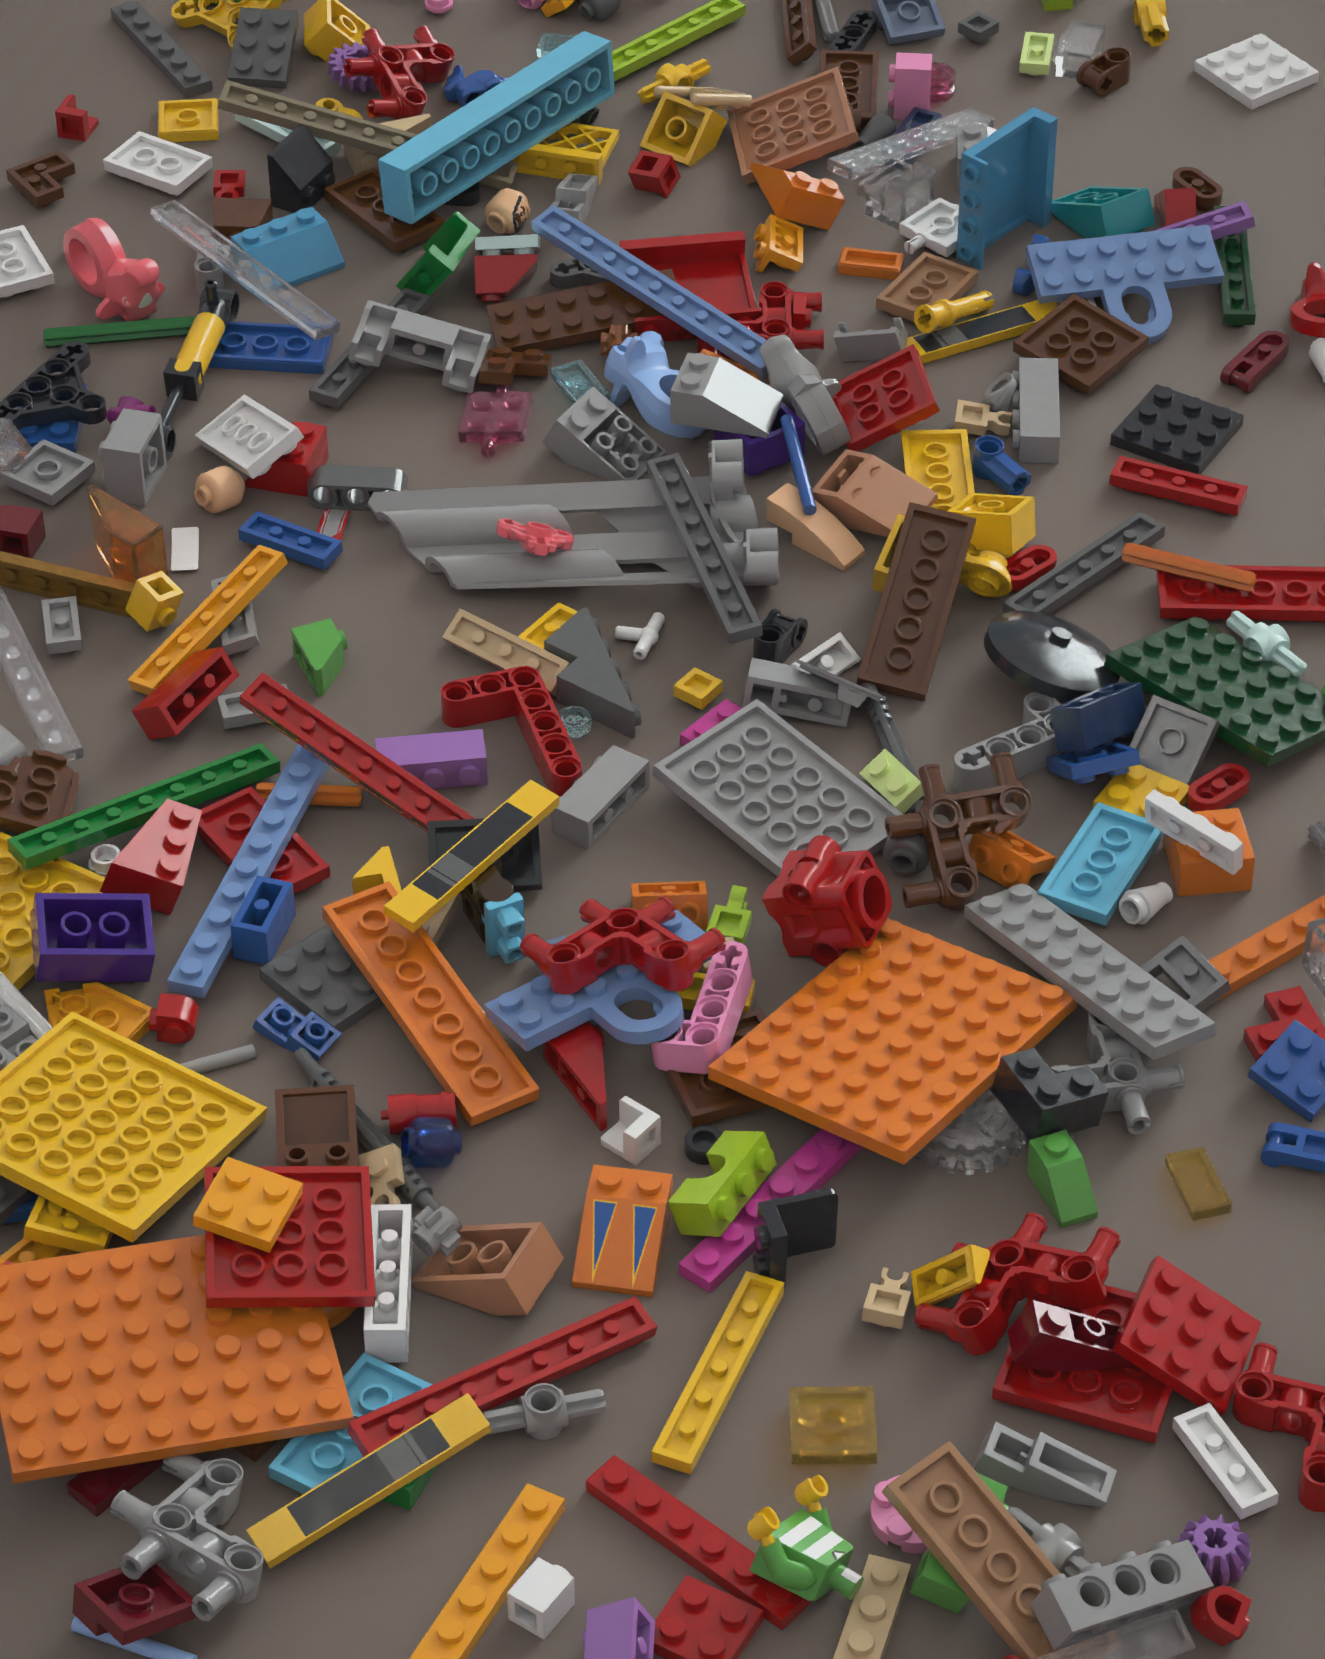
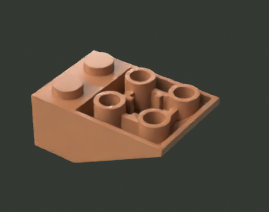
M845 449L812 489L814 500L824 506L846 528L885 537L889 536L897 515H906L909 502L931 507L938 498L936 492L878 457Z

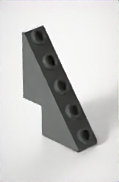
M583 607L544 641V650L570 663L556 676L557 703L633 739L635 738V726L641 725L639 707L637 704L632 705L631 694L627 682H621L618 662L611 660L610 646L607 639L601 638L597 617L592 618L588 608Z

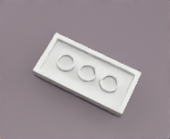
M245 394L194 435L203 447L252 479L265 474L271 468L272 463L282 455L292 452L296 448L297 443L304 438L298 427Z

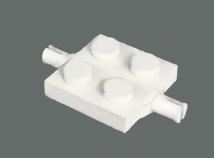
M939 197L900 222L899 234L910 239L904 243L905 251L913 254L919 248L927 247L944 257H948L957 251L959 205Z

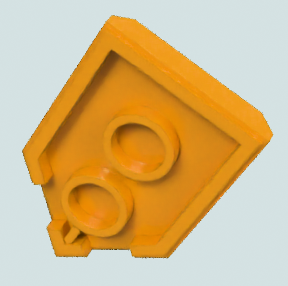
M99 982L82 984L83 988L60 992L59 988L44 990L49 1024L52 1027L73 1011L136 1043L149 1031V1015L152 1007Z

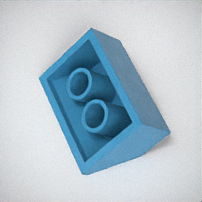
M313 207L300 209L296 213L273 219L266 224L246 229L241 233L231 236L233 267L263 297L345 267V261L327 220Z

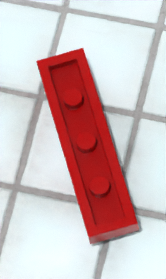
M1121 455L1112 469L1109 478V485L1125 490L1141 492L1157 498H1165L1186 503L1190 506H1198L1235 516L1238 515L1248 491V486Z

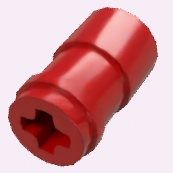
M441 1091L439 1094L417 1095V1093L387 1095L388 1110H381V1120H389L390 1135L419 1133L421 1130L435 1129L449 1131V1128H457L455 1092L447 1093V1091Z

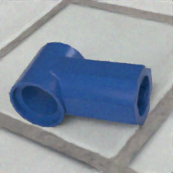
M984 435L976 439L973 451L972 473L980 479L994 481L1008 494L1015 496L1022 494L1024 489L1030 484L1031 474L1004 453V443L998 437Z

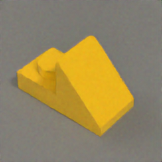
M389 846L381 847L354 875L352 879L353 895L390 881L398 893L402 891Z

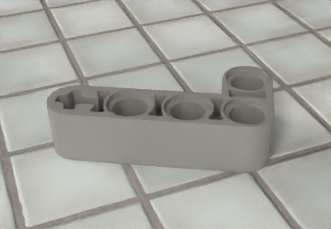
M1031 692L1024 698L1022 725L958 751L954 756L953 789L955 792L962 793L996 787L989 762L990 757L996 753L1010 752L1016 778L1018 779L1047 767L1046 757L1069 752L1057 751L1051 709L1061 704L1055 698L1038 692Z

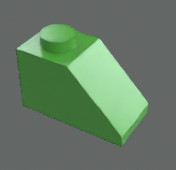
M331 618L291 629L293 656L317 697L323 696L344 667V650L348 649L347 639L343 630H337Z
M1067 1130L1029 1140L1027 1174L1059 1226L1064 1228L1097 1218L1098 1210L1084 1158Z

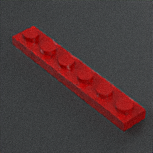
M613 1455L586 1479V1491L734 1597L763 1609V1617L779 1629L783 1630L811 1604V1601L751 1572L750 1568L756 1556L754 1552L616 1455Z

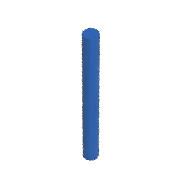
M787 414L781 417L780 422L804 514L813 515L817 511L794 419L792 415Z

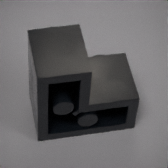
M1035 1048L1002 1056L991 1092L1029 1140L1065 1129L1070 1134L1098 1126L1109 1094L1107 1088L1088 1065L1055 1074Z

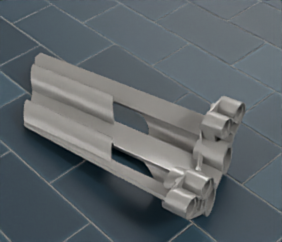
M742 439L709 441V476L691 477L743 587L777 585L780 582L778 528H759L755 507L751 496L746 492L744 484ZM651 479L373 492L367 504L380 522L389 521L394 526L400 537L401 546L430 573L444 572L450 582V586L455 589L688 583L697 589H703ZM597 512L619 531V533L573 535L574 543L571 550H556L554 553L548 552L546 556L528 553L517 540L511 541L497 535L496 527L498 520L505 518L512 519L523 525H527V522L543 523L554 529H561L573 534L569 523L561 513ZM655 563L668 572L623 574L618 564Z

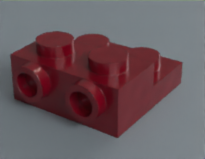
M157 1564L148 1569L138 1580L128 1578L121 1568H117L74 1584L72 1613L96 1636L109 1632L122 1646L197 1618L191 1606L194 1603L192 1602L193 1597Z

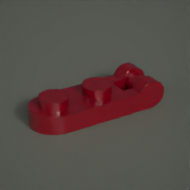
M1265 331L1259 334L1225 365L1220 375V381L1228 385L1234 383L1239 385L1240 390L1251 393L1255 389L1257 382L1286 357L1289 349V338L1278 331Z

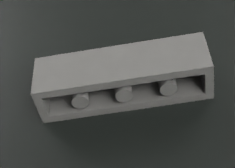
M1019 357L1018 370H1012V375L1017 382L1012 396V449H1018L1019 463L1058 464L1060 447L1058 359Z

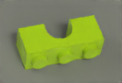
M725 1130L706 1153L714 1174L705 1178H686L667 1202L680 1235L721 1237L777 1165L774 1152L770 1147L765 1132Z

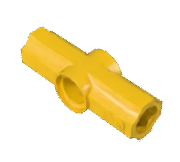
M1133 0L1135 26H1140L1144 41H1147L1151 47L1161 46L1169 38V29L1166 21V1Z

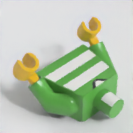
M816 1475L811 1479L807 1478L797 1485L794 1492L796 1500L801 1505L808 1507L809 1513L801 1508L781 1523L775 1511L768 1506L754 1514V1517L747 1525V1531L754 1540H761V1543L750 1568L751 1572L808 1601H817L831 1589L849 1600L855 1597L862 1586L864 1578L847 1567L854 1551L853 1546L833 1531L827 1509L821 1508L819 1500L828 1494L827 1482L821 1475Z

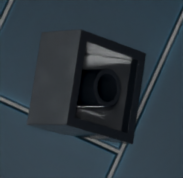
M299 125L267 154L272 207L296 213L300 209L316 205L324 196V188L335 184L336 176L333 171L332 158L303 125Z

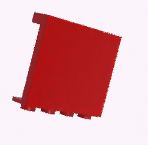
M744 231L620 241L619 247L657 271L672 268L676 283L734 320L750 321L759 319L762 310L761 307L757 308L746 261V238ZM666 316L635 318L634 332L632 333H638V336L646 331H654L662 337L663 341L697 339L696 335Z

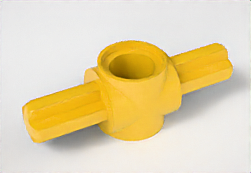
M701 59L688 66L685 64L674 66L666 63L657 71L655 82L640 89L637 95L641 103L646 105L659 99L654 95V88L656 86L694 87V81L710 73L711 66L706 59Z

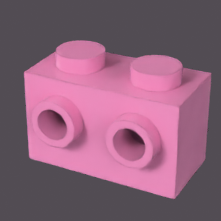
M896 53V63L890 64L889 82H894V90H889L888 108H893V120H905L914 107L930 111L932 54Z

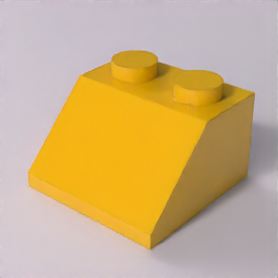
M318 0L304 13V45L313 56H319L325 62H329V55L334 54V48L342 49L344 43L350 47L353 46L354 42L365 45L362 42V37H364L363 33L370 29V25L338 0Z
M664 91L640 143V147L652 152L672 155L674 161L691 167L716 147L727 119L712 109L702 105H693L689 100Z
M970 493L948 510V512L976 518L971 543L979 552L989 550L1000 554L1004 558H1009L1036 536L1035 500L1031 496Z

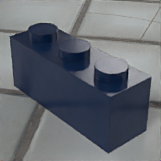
M1111 683L1052 708L1051 715L1057 751H1072L1073 756H1084L1094 753V747H1105L1114 744L1115 738L1133 736L1135 734L1134 730L1138 729L1146 711L1142 684Z

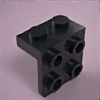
M835 1189L814 1190L809 1193L774 1198L758 1203L757 1226L754 1227L756 1254L753 1255V1265L756 1274L785 1282L786 1284L787 1257L832 1248L836 1244L838 1195Z

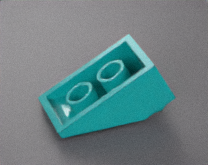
M1090 186L1052 200L1051 213L1084 238L1144 232V228L1155 225L1148 188Z

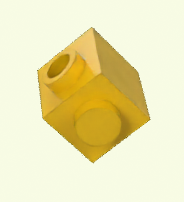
M159 571L136 580L125 611L147 632L159 627H166L175 620L177 616L176 611L184 592L163 571Z

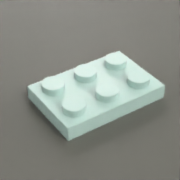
M538 234L475 237V250L482 252L483 256L503 255V251L514 250V255L534 254V249H541L540 236Z

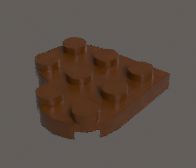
M33 750L32 756H24L20 759L16 756L9 766L0 765V828L25 833L70 816L78 792L79 773H74L66 765L67 759L52 751Z

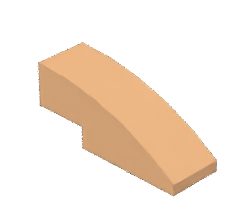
M786 483L766 498V520L792 533L793 545L842 571L847 570L865 556V549L854 535L819 502L815 500L817 511L813 515L804 514L798 489L790 483Z

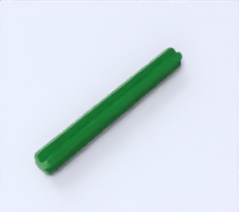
M196 316L46 328L43 331V338L46 347H56L74 341L91 344L185 336L188 334Z

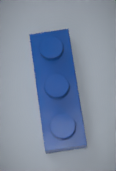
M256 511L238 529L239 540L280 551L286 557L322 570H326L343 552L341 540Z

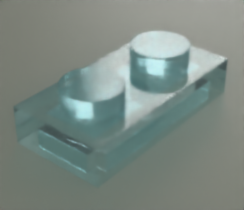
M581 359L552 368V379L573 404L593 386L610 401V392Z

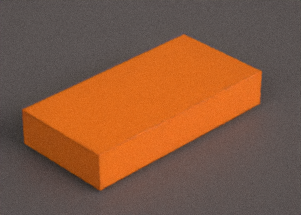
M843 247L838 262L837 274L895 280L902 272L904 254Z

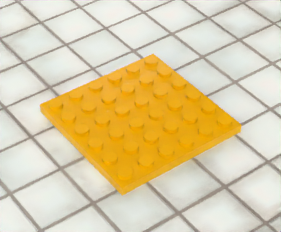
M72 1011L0 1071V1175L133 1243L204 1177L205 1167H215L266 1120L268 1107Z

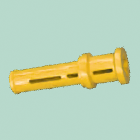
M986 290L953 301L940 299L934 302L933 305L924 304L918 306L914 312V322L921 332L930 333L938 326L942 328L951 326L956 319L991 310L994 306V299L984 301L985 298L992 296Z

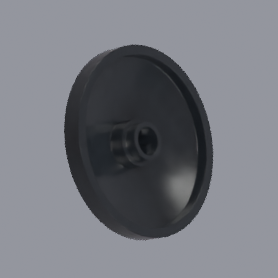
M1031 611L1005 612L992 619L984 636L986 653L1002 672L1023 686L1052 698L1071 701L1111 683H1118L1120 675L1104 666L1107 653L1112 651L1101 640L1083 628L1051 615Z

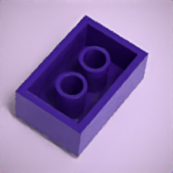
M35 893L30 920L35 981L150 982L155 959V946L149 894Z

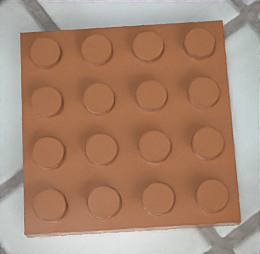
M838 66L753 99L750 107L736 106L733 107V111H727L741 175L746 185L757 182L749 168L751 163L788 171L799 164L819 159L827 153L838 149H845L859 141Z

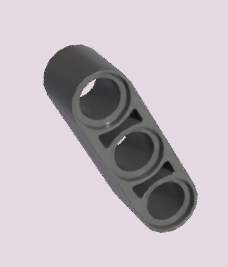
M320 465L313 471L308 499L313 506L321 509L371 511L367 504L373 492L404 491L407 488L408 478L402 470L393 467Z

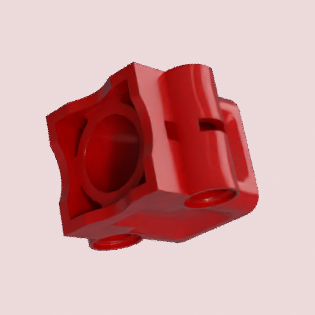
M825 835L814 836L805 850L789 851L782 863V870L779 876L768 886L761 898L768 914L781 928L782 943L789 957L811 955L817 963L828 967L848 949L869 948L881 927L885 924L892 908V898L886 878L878 869L870 851L841 852L839 844Z

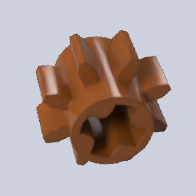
M612 324L608 333H601V356L607 355L608 357L613 346L620 345L627 337L633 338L638 336V333H631L628 325L614 326Z

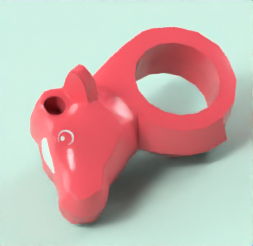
M96 217L87 218L86 221L65 232L63 250L73 276L85 291L104 299L96 309V317L106 320L120 315L126 322L138 321L156 312V301L164 292L165 287L161 282L157 281L159 267L154 260L150 258H143L141 260L126 258L116 234L105 221Z

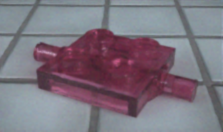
M497 384L496 392L479 391L468 393L458 429L459 441L483 444L481 454L487 458L488 453L490 457L494 456L497 444L524 442L533 405L532 392L509 391L511 385Z

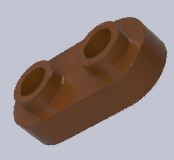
M1181 167L1173 172V189L1195 188L1196 206L1198 208L1211 210L1213 206L1221 204L1223 188L1202 171L1193 167Z

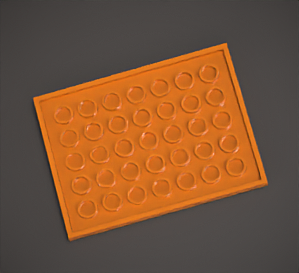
M887 918L869 948L848 949L710 1064L708 1066V1079L905 1165L993 1085L1002 1056L1028 1050L1036 1046L1077 1008L1078 1003L1057 985H1052L1025 972L1017 971L995 960L985 958L960 946H955L928 933H923Z
M205 1234L0 1265V1422L13 1484L346 1429L348 1422L354 1420L324 1307L206 1308Z

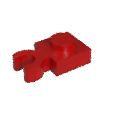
M215 170L213 183L214 197L239 198L245 196L246 170Z

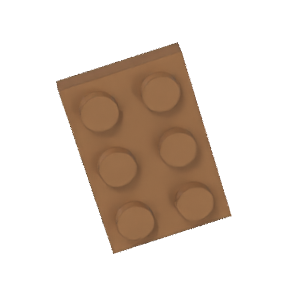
M923 252L876 297V308L914 322V312L918 306L924 304L933 305L934 302L940 299H947L949 301L960 299L978 282V271Z

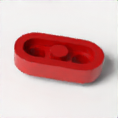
M1032 545L1006 559L1008 564L1006 569L1010 574L1012 584L1011 591L1016 592L1024 589L1054 569L1057 565L1056 551L1046 545Z
M1234 763L1218 766L1190 784L1187 797L1188 806L1193 811L1225 808L1248 792L1250 783L1249 771L1245 767Z

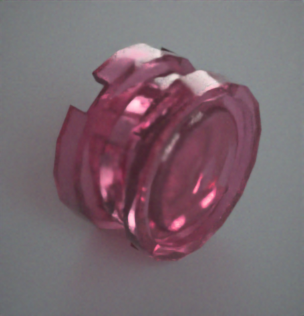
M932 62L930 103L948 101L955 93L956 72L945 63Z

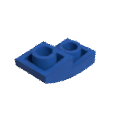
M279 997L260 1014L252 1027L264 1037L293 1053L299 1048H305L316 1061H319L342 1035L340 1031L313 1011L305 1017Z

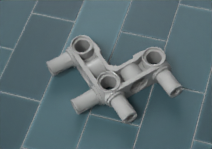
M1088 1013L1086 1044L1090 1059L1095 1060L1096 1063L1087 1065L1109 1091L1102 1113L1122 1110L1128 1131L1134 1135L1143 1134L1151 1126V1120L1144 1104L1145 1099L1151 1095V1092L1184 1088L1185 1076L1183 1067L1180 1063H1176L1175 1065L1147 1068L1146 1065H1143L1137 1047L1093 1014ZM1068 1064L1050 1068L1055 1074L1087 1065L1070 1067Z
M192 1455L165 1458L163 1460L164 1465L162 1466L163 1471L183 1480L184 1483L159 1505L151 1506L132 1496L128 1491L122 1490L111 1503L110 1515L137 1529L141 1536V1541L121 1557L120 1568L128 1578L138 1580L157 1562H162L202 1585L205 1589L193 1598L192 1602L194 1603L191 1604L192 1611L199 1619L210 1621L228 1603L250 1602L256 1598L259 1592L264 1558L262 1552L236 1535L230 1536L215 1527L217 1524L223 1525L237 1511L244 1470L236 1461L224 1458L205 1462Z

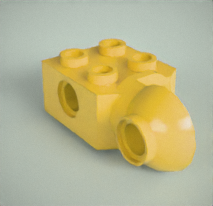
M897 515L874 568L872 590L880 593L883 592L905 519L904 515ZM989 550L981 551L976 557L967 554L959 584L968 586L974 593L985 597H1003L1008 595L1012 589L1010 574L1006 569L1008 564L1003 556Z

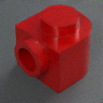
M161 993L158 1007L151 1008L149 1031L157 1032V1042L180 1044L190 1041L194 1037L200 1010L198 1004L192 998L184 995Z
M1218 1586L1194 1600L1190 1609L1192 1624L1201 1635L1220 1646H1224L1233 1640H1239L1246 1632L1250 1622L1247 1613L1252 1599L1232 1587Z

